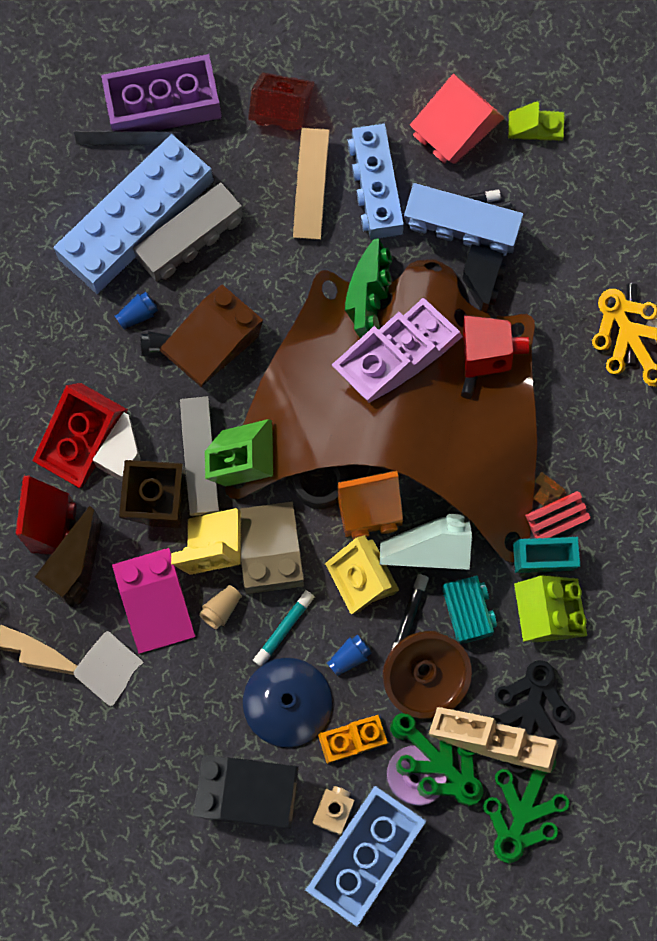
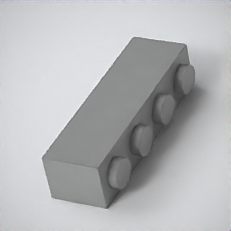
M219 183L133 248L136 259L156 282L161 278L167 279L176 271L175 267L183 261L187 263L197 256L198 250L203 246L213 245L219 239V234L227 228L231 230L238 226L243 217L242 206L226 187Z

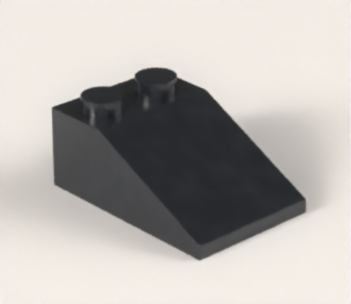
M202 755L193 816L212 821L291 829L299 767L231 757Z

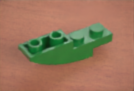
M379 238L371 242L359 260L346 296L345 311L354 323V330L359 338L363 337L373 326L378 330L380 329L377 311L380 309V300L388 298L389 285L392 284L389 272V264H392V255L389 248H385Z

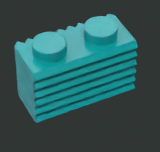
M473 576L444 584L442 591L456 640L460 644L491 637L494 633L493 628L497 627V622L493 610H487L485 600L489 599L485 582L480 583L478 576Z

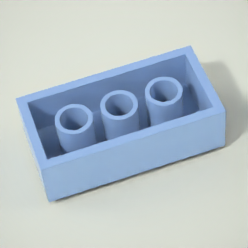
M413 183L404 218L406 224L413 231L419 233H426V230L436 231V237L452 241L453 237L463 239V244L471 247V244L480 246L481 244L490 247L491 250L502 252L506 256L507 252L513 253L522 224L523 213Z
M374 786L305 891L357 927L426 821Z

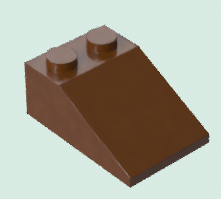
M221 284L200 302L162 345L160 351L202 387L259 337L263 319Z

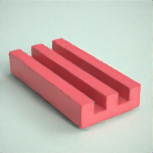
M576 491L526 514L525 516L534 538H550L591 519L589 513L586 512L585 503L582 502L581 493ZM575 501V506L539 523H535V519ZM577 512L580 513V515H577L567 521H564L554 527H551L539 533L540 529H543Z

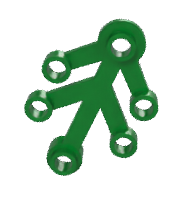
M405 713L395 716L390 724L392 735L400 740L409 739L430 760H415L410 755H403L396 763L398 773L404 776L411 773L444 775L451 783H437L432 777H424L417 786L418 793L425 798L432 795L455 796L459 803L466 806L478 803L483 796V786L474 777L473 755L475 752H466L463 748L457 747V752L461 756L460 773L453 766L452 744L439 740L438 751L416 729V722L412 716ZM405 720L408 722L409 728L402 727L400 721ZM407 761L410 764V769H404L401 762ZM423 783L430 784L432 791H426L423 788ZM465 785L472 787L473 794L465 791Z
M556 758L554 759L551 772L556 767ZM501 769L495 774L494 781L502 789L514 818L508 830L500 813L502 808L501 802L495 797L487 798L484 801L483 810L490 816L498 836L494 841L493 848L499 860L506 863L515 862L522 857L525 847L542 840L551 841L556 838L558 829L552 822H545L540 826L539 830L520 836L525 823L553 812H564L569 807V800L564 794H556L550 801L532 807L544 776L549 774V772L533 769L521 802L512 783V773L509 770ZM500 773H506L509 776L507 784H501L498 781ZM556 798L564 799L565 807L563 809L555 807L554 800ZM489 801L497 803L498 809L496 812L488 811L486 806ZM548 825L554 829L552 837H546L543 834L545 826ZM510 841L514 844V851L512 853L504 851L503 844Z

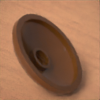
M437 631L418 632L400 641L388 655L383 669V685L390 701L401 712L416 718H433L437 707L452 710L466 695L472 677L471 662L465 649L451 636ZM422 664H426V670L419 672L418 668Z

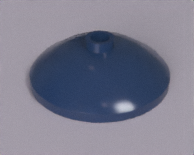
M280 658L264 664L250 677L243 694V711L248 725L260 739L278 747H296L313 740L326 726L332 708L331 691L324 676L311 664L295 658ZM284 695L292 696L293 702L290 705L282 703L281 699Z

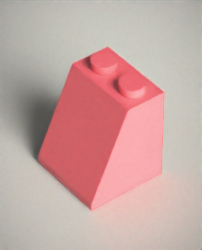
M452 74L410 126L416 131L413 136L423 145L429 143L435 148L433 154L443 163H446L448 160L456 164L497 126L504 117L467 83Z

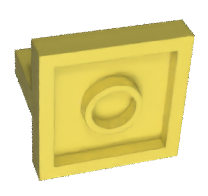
M365 535L355 538L325 563L351 615L363 610L372 602L389 597L399 591L387 565H380V552L373 539L367 540Z

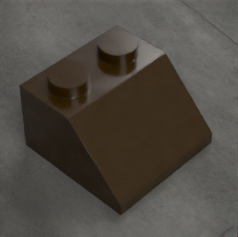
M124 460L119 518L152 527L181 528L186 477L183 463Z

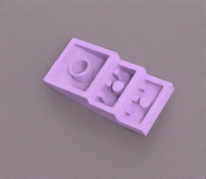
M422 298L405 315L398 312L379 330L373 326L338 358L332 366L370 403L419 373L463 336L427 300Z

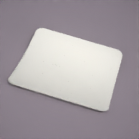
M105 632L77 666L74 676L107 705L112 706L126 688L132 673L144 662L110 632Z

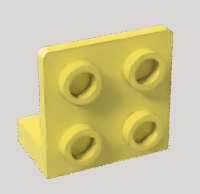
M235 508L189 518L187 547L183 548V551L171 553V564L190 575L241 565V511Z

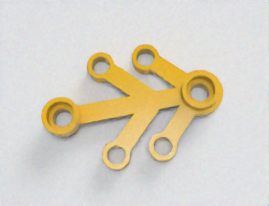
M617 289L604 291L598 301L599 309L604 315L599 333L592 339L593 346L603 351L611 346L612 341L609 336L614 320H616L620 330L613 357L608 359L606 363L608 372L621 374L625 370L624 359L629 343L644 368L643 379L645 383L657 387V378L651 380L649 376L652 370H657V364L654 363L639 337L643 336L657 341V328L630 322L625 313L641 314L647 320H654L657 318V305L651 302L641 304L628 301L624 293ZM610 298H615L616 304L610 308L608 301ZM649 306L654 308V313L651 316L646 315V309ZM600 337H605L606 343L600 347L598 340ZM617 360L620 363V367L618 370L613 371L611 365Z

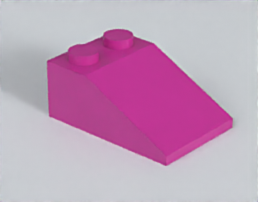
M169 548L112 564L139 654L195 638L176 567L171 564V551Z

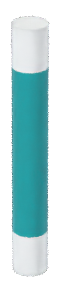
M307 590L304 591L253 659L256 664L262 667L315 598L313 594Z

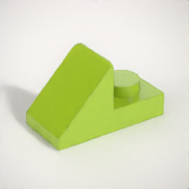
M533 102L510 111L508 138L563 141L564 112L539 111V102Z

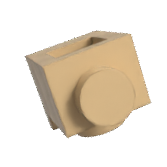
M334 786L332 791L326 789L313 820V825L341 836L354 800L349 798L351 792ZM332 803L340 805L341 810L338 814H331L329 812V806Z

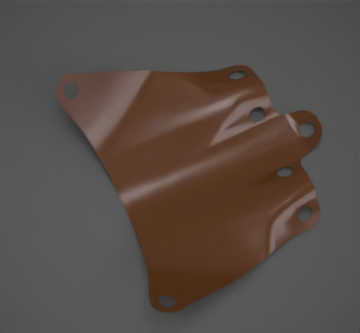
M418 260L409 264L402 275L389 285L388 293L392 294L391 303L386 308L377 311V318L381 328L398 312L405 315L415 304L424 298L456 327L462 336L463 327L456 323L454 317L457 309L463 310L467 316L491 318L488 313L478 310L462 297L457 286L456 273L452 268L437 260ZM435 262L442 267V270H429L424 265ZM328 270L318 272L313 279L309 295L299 315L260 381L243 424H251L267 419L272 420L273 476L246 482L240 489H236L232 485L226 486V494L230 498L240 499L283 477L318 468L352 464L384 467L409 476L442 496L474 523L501 558L511 563L514 562V552L506 549L504 541L506 535L510 532H516L521 539H530V525L525 515L532 512L536 473L537 426L532 376V343L535 321L532 316L517 314L496 317L499 320H508L511 326L516 323L524 325V332L520 337H529V354H513L512 369L509 371L478 376L471 399L461 396L466 378L462 337L419 373L390 392L368 403L332 366L338 358L360 339L354 330V323L345 311L346 296L350 282L343 280ZM325 281H331L335 284L337 295L334 299H328L323 294L322 285Z

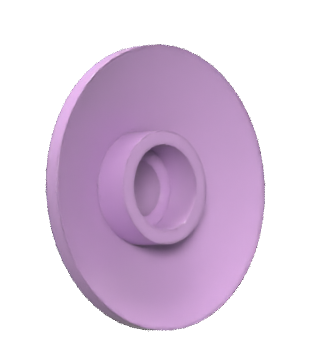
M416 746L400 749L393 755L387 767V780L393 793L399 799L411 805H426L435 801L440 795H432L428 798L422 797L418 793L417 786L424 777H432L437 783H446V777L438 774L411 773L417 775L419 779L418 783H413L409 779V775H401L396 770V763L403 755H410L415 760H430ZM407 761L401 762L404 769H410V764ZM423 783V788L426 791H432L430 784Z

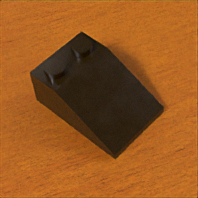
M91 506L88 507L35 575V578L46 590L71 608L75 603L81 604L89 593L87 587L90 585L102 526L101 519Z

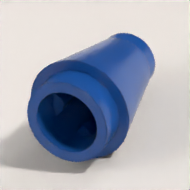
M147 292L141 295L138 293L115 317L125 330L128 327L154 317L153 314L158 311V308Z
M357 634L353 638L349 637L327 664L339 676L367 661V657L372 654V651Z

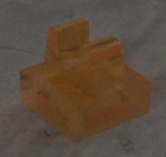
M541 472L535 480L541 488L533 499L544 506L551 495L560 499L566 490Z

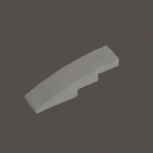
M206 396L180 399L190 516L219 512L217 483L205 479V450L213 442L209 398Z

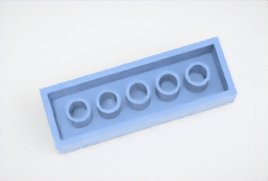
M171 134L53 247L58 259L98 294L136 257L133 250L136 245L185 210L214 182L211 168Z

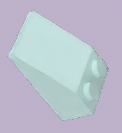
M448 514L447 517H439L381 541L380 565L470 569L472 540L470 519L464 518L461 514Z

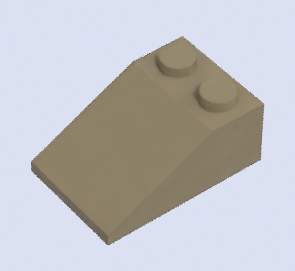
M293 501L238 509L241 511V564L246 594L303 587L304 580Z

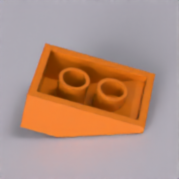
M397 471L338 483V504L345 537L352 536V539L363 535L368 537L369 532L380 530L382 534L397 531V526H402L403 515Z

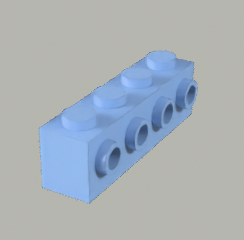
M385 123L352 128V139H348V149L350 156L355 155L356 164H352L354 181H360L361 189L356 191L358 205H364L365 214L361 215L363 231H369L370 240L403 235V219Z

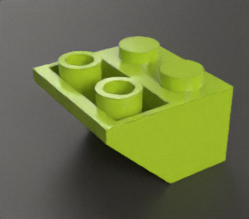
M538 576L514 584L523 642H546L587 636L586 617L581 600L582 592L577 578Z

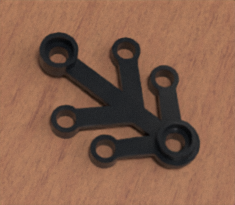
M543 660L534 661L527 667L524 678L507 687H499L494 697H496V702L501 705L510 703L514 695L529 688L530 692L526 701L500 715H492L491 718L500 720L502 725H508L522 717L520 728L525 729L528 735H531L535 720L545 738L549 739L550 736H556L559 739V749L563 744V738L559 733L555 732L539 704L543 692L553 707L552 716L556 721L564 722L570 717L571 711L569 706L562 702L553 686L555 671L552 665ZM538 670L543 671L546 676L545 680L538 681L535 678V672ZM499 691H507L509 699L506 701L500 700L498 697ZM563 707L567 712L566 717H558L556 709ZM505 762L506 768L514 774L523 773L527 769V767L523 766L514 767L512 763Z

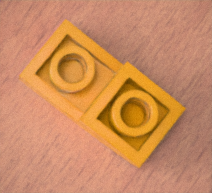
M379 715L351 722L349 725L322 732L318 735L327 764L388 743Z

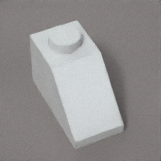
M123 412L93 458L96 467L120 481L123 480L124 460L140 461L132 422L129 415Z

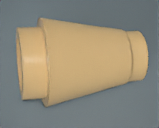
M228 585L226 589L202 606L203 610L200 612V617L214 629H218L220 625L224 626L242 597L241 594L233 586Z

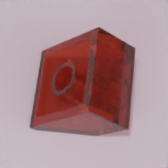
M262 72L252 87L248 120L255 121L256 124L261 126L279 125L287 131L302 130L306 122L315 82Z

